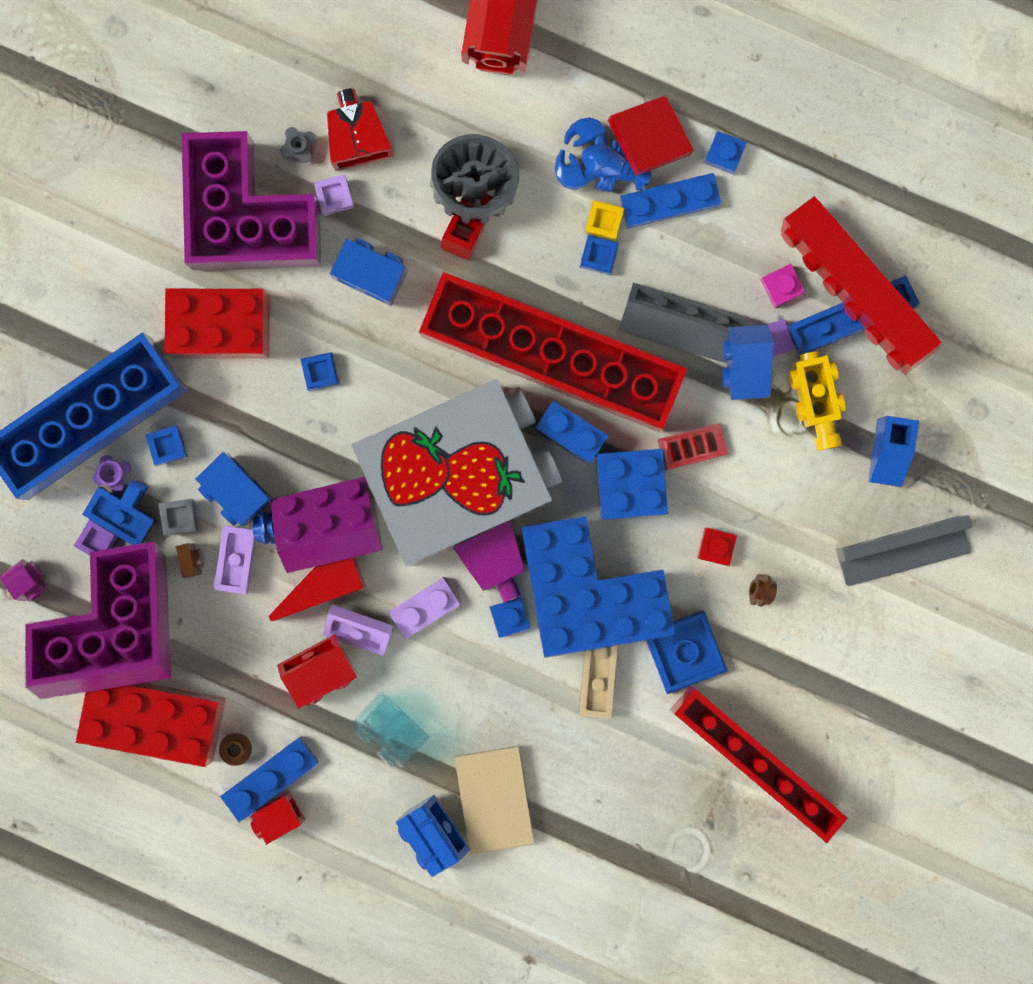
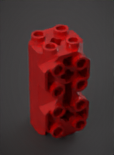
M470 0L461 52L462 62L469 65V60L471 59L476 64L475 68L484 72L512 75L514 71L519 69V73H525L530 55L538 0Z

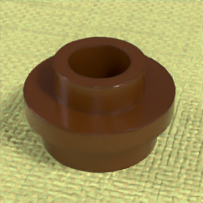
M231 733L224 737L219 745L220 757L228 765H242L252 754V744L247 736L241 733ZM231 744H237L240 747L239 755L231 754Z

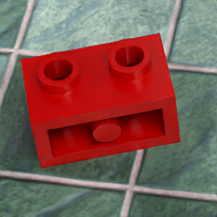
M335 634L277 664L280 679L298 709L305 705L311 706L316 704L324 695L333 690L344 689L352 680L357 678L353 665Z

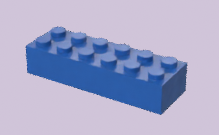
M142 332L0 430V476L16 499L30 500L188 391V389L152 337Z

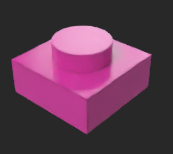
M792 264L760 279L774 308L805 293Z

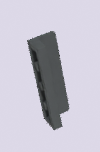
M633 282L619 330L727 364V360L723 358L722 344L723 341L728 340V327L754 326L756 320Z
M969 515L948 518L836 549L845 584L851 586L970 553L965 529L972 528Z

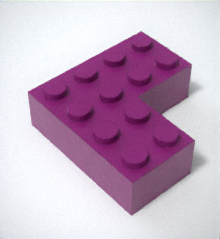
M247 131L181 133L184 263L192 270L321 266L319 202L314 194L255 196L254 141Z
M155 541L90 552L91 613L25 624V688L39 699H46L172 678L166 556Z

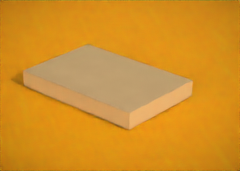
M519 746L455 756L464 822L470 848L469 853L476 854L534 844Z

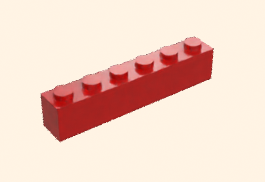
M815 196L784 218L781 235L786 244L791 248L796 247L802 254L805 266L811 272L816 271L824 280L823 285L828 293L834 297L837 295L845 304L844 310L852 320H858L866 329L865 334L872 344L880 345L887 354V361L895 370H901L904 375H907L939 349L942 344L941 340Z
M691 685L670 709L674 715L824 842L828 843L848 819V817Z

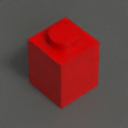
M289 791L257 809L251 815L253 821L250 822V825L258 839L263 838L267 845L301 826L305 818Z

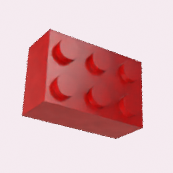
M165 288L164 354L172 358L269 359L270 295L264 289Z

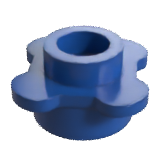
M261 512L260 516L255 517L253 520L254 537L257 542L269 544L270 541L271 544H276L272 512L268 513V515L266 512Z

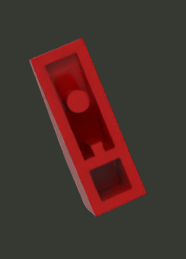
M356 557L314 567L268 616L270 622L365 588L366 585Z

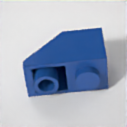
M884 416L877 419L869 483L902 487L915 454L919 427L918 420Z

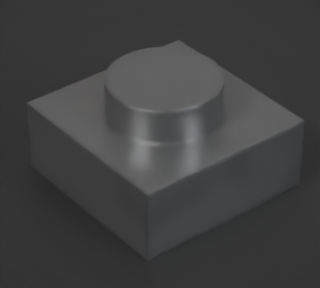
M194 499L159 503L163 536L198 531Z

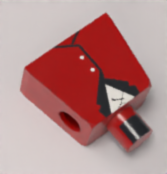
M353 88L337 92L340 108L327 112L330 160L334 170L338 171L394 157L390 142L372 102L358 103L356 91Z

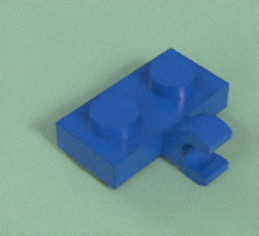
M138 480L130 482L122 498L104 487H98L82 513L83 516L131 545L144 543L157 519L135 507L148 490V486Z

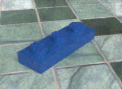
M714 173L620 195L619 198L621 207L624 208L623 215L627 229L721 205Z
M298 737L222 794L220 798L240 823L316 766L319 761L303 739Z

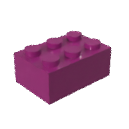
M365 476L270 499L276 551L286 573L383 550L375 502Z

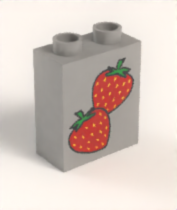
M498 379L493 380L351 444L405 567L411 566L552 501L547 489L562 483V479L547 447L530 453L520 429L535 423V419L520 387L504 394Z

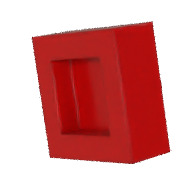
M704 527L697 559L730 567L737 535Z

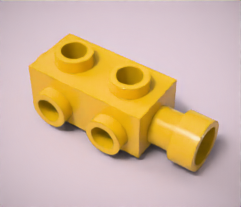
M818 351L799 355L800 361L792 364V370L788 373L792 390H797L799 402L796 403L797 417L800 422L804 421L805 428L815 426L817 438H814L817 451L843 446L841 435L836 433L834 421L842 419L841 413L846 411L844 397L842 393L836 394L834 381L838 380L836 363L834 361L829 362L828 355L819 357ZM807 372H812L815 375L814 383L807 382L805 375ZM814 403H819L822 406V413L820 415L814 413L812 407Z

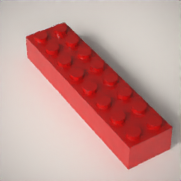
M444 271L419 330L420 337L659 433L665 427L687 371L685 367Z

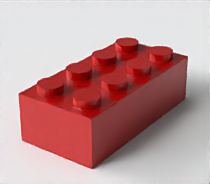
M149 683L85 692L75 743L207 767L214 760L226 698Z

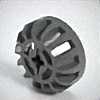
M462 135L445 143L436 153L431 168L430 187L433 189V198L436 204H442L448 216H452L455 213L461 216L464 223H469L471 218L480 219L481 223H487L493 215L497 217L502 216L505 213L506 207L514 202L519 183V169L513 154L501 142L485 135ZM495 190L493 198L487 204L481 206L480 200L486 196L487 191ZM462 196L465 200L474 202L475 207L461 204L456 200V197Z

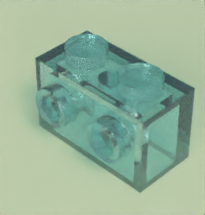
M384 692L378 693L352 721L356 726L354 733L366 744L372 741L380 749L377 753L378 756L390 767L394 764L398 767H403L430 738Z

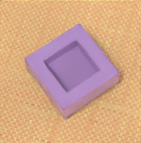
M345 174L314 182L323 216L355 208Z

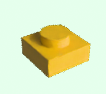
M593 200L584 234L615 242L624 208Z

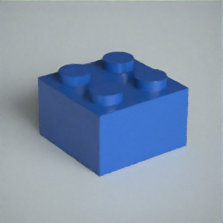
M663 449L604 453L595 456L600 520L668 514Z

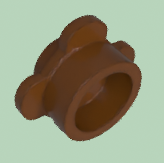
M757 574L755 579L752 580L749 586L751 605L758 603V606L763 607L764 605L772 604L777 593V584L771 579V576L765 575L763 577L762 574Z

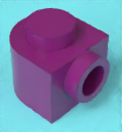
M21 559L0 575L2 583L14 600H28V602H31L45 593L44 587L46 585L41 579L44 574L40 567L32 560L28 563L26 560Z

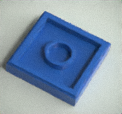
M704 610L673 621L674 636L646 641L666 694L727 672Z

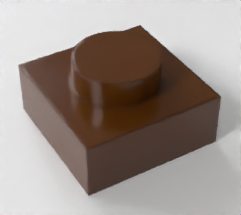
M195 543L175 546L182 578L202 575L201 567H204L205 564L201 549H196Z

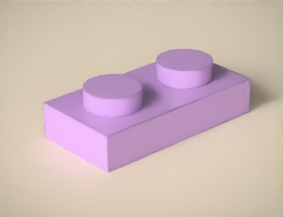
M223 525L213 590L248 594L256 543L253 529Z
M443 577L388 613L406 640L461 604Z
M332 605L328 612L323 636L330 637L335 634L341 642L384 656L394 626Z

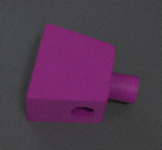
M510 520L453 547L483 591L496 586L503 602L521 595L513 577L524 572V567Z

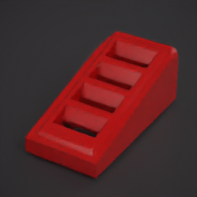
M486 194L480 200L481 206L487 204L493 196ZM463 197L461 198V204L473 207L468 205L469 201L465 200ZM454 213L442 237L441 248L463 259L470 260L487 223H481L480 219L478 222L470 219L469 223H464L461 216ZM458 224L473 230V234L458 228Z
M720 423L657 440L659 448L663 449V461L666 471L728 455ZM713 432L718 449L713 452L711 451L707 433ZM696 436H701L705 454H699ZM689 439L693 457H687L683 440ZM677 442L681 460L675 461L671 443Z

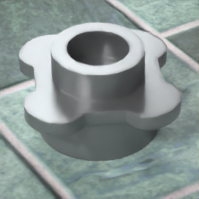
M295 127L288 128L285 131L287 137L285 145L280 148L282 156L284 158L292 157L295 160H300L302 163L309 162L312 157V145L316 143V136L312 132H300ZM300 142L301 147L297 148L295 144Z

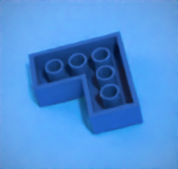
M586 516L522 527L544 658L675 635L663 569L598 581Z

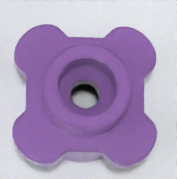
M110 455L102 456L99 460L100 464L96 469V474L93 476L94 483L99 486H109L115 492L121 491L124 488V478L131 470L129 463L126 461H115ZM111 470L115 472L114 476L112 477L109 475V472Z

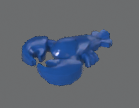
M588 117L579 119L570 125L565 133L564 144L568 145L575 135H580L581 137L579 140L574 141L573 147L587 145L593 140L595 144L587 147L582 152V160L586 167L584 171H582L577 158L572 153L569 155L571 164L569 166L566 165L564 160L565 150H560L556 157L555 173L557 180L563 187L574 191L582 189L597 177L600 179L595 185V189H600L601 191L607 190L612 192L615 180L634 182L636 191H641L644 186H648L652 173L648 171L635 176L627 158H624L625 154L619 142L613 139L611 142L612 147L608 146L605 128L599 120Z

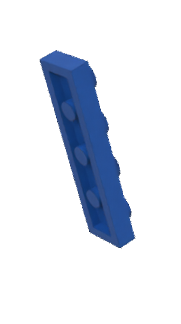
M906 275L890 282L913 309L919 306L920 302ZM843 302L787 326L798 355L815 352L866 329L858 320L854 321L847 315Z

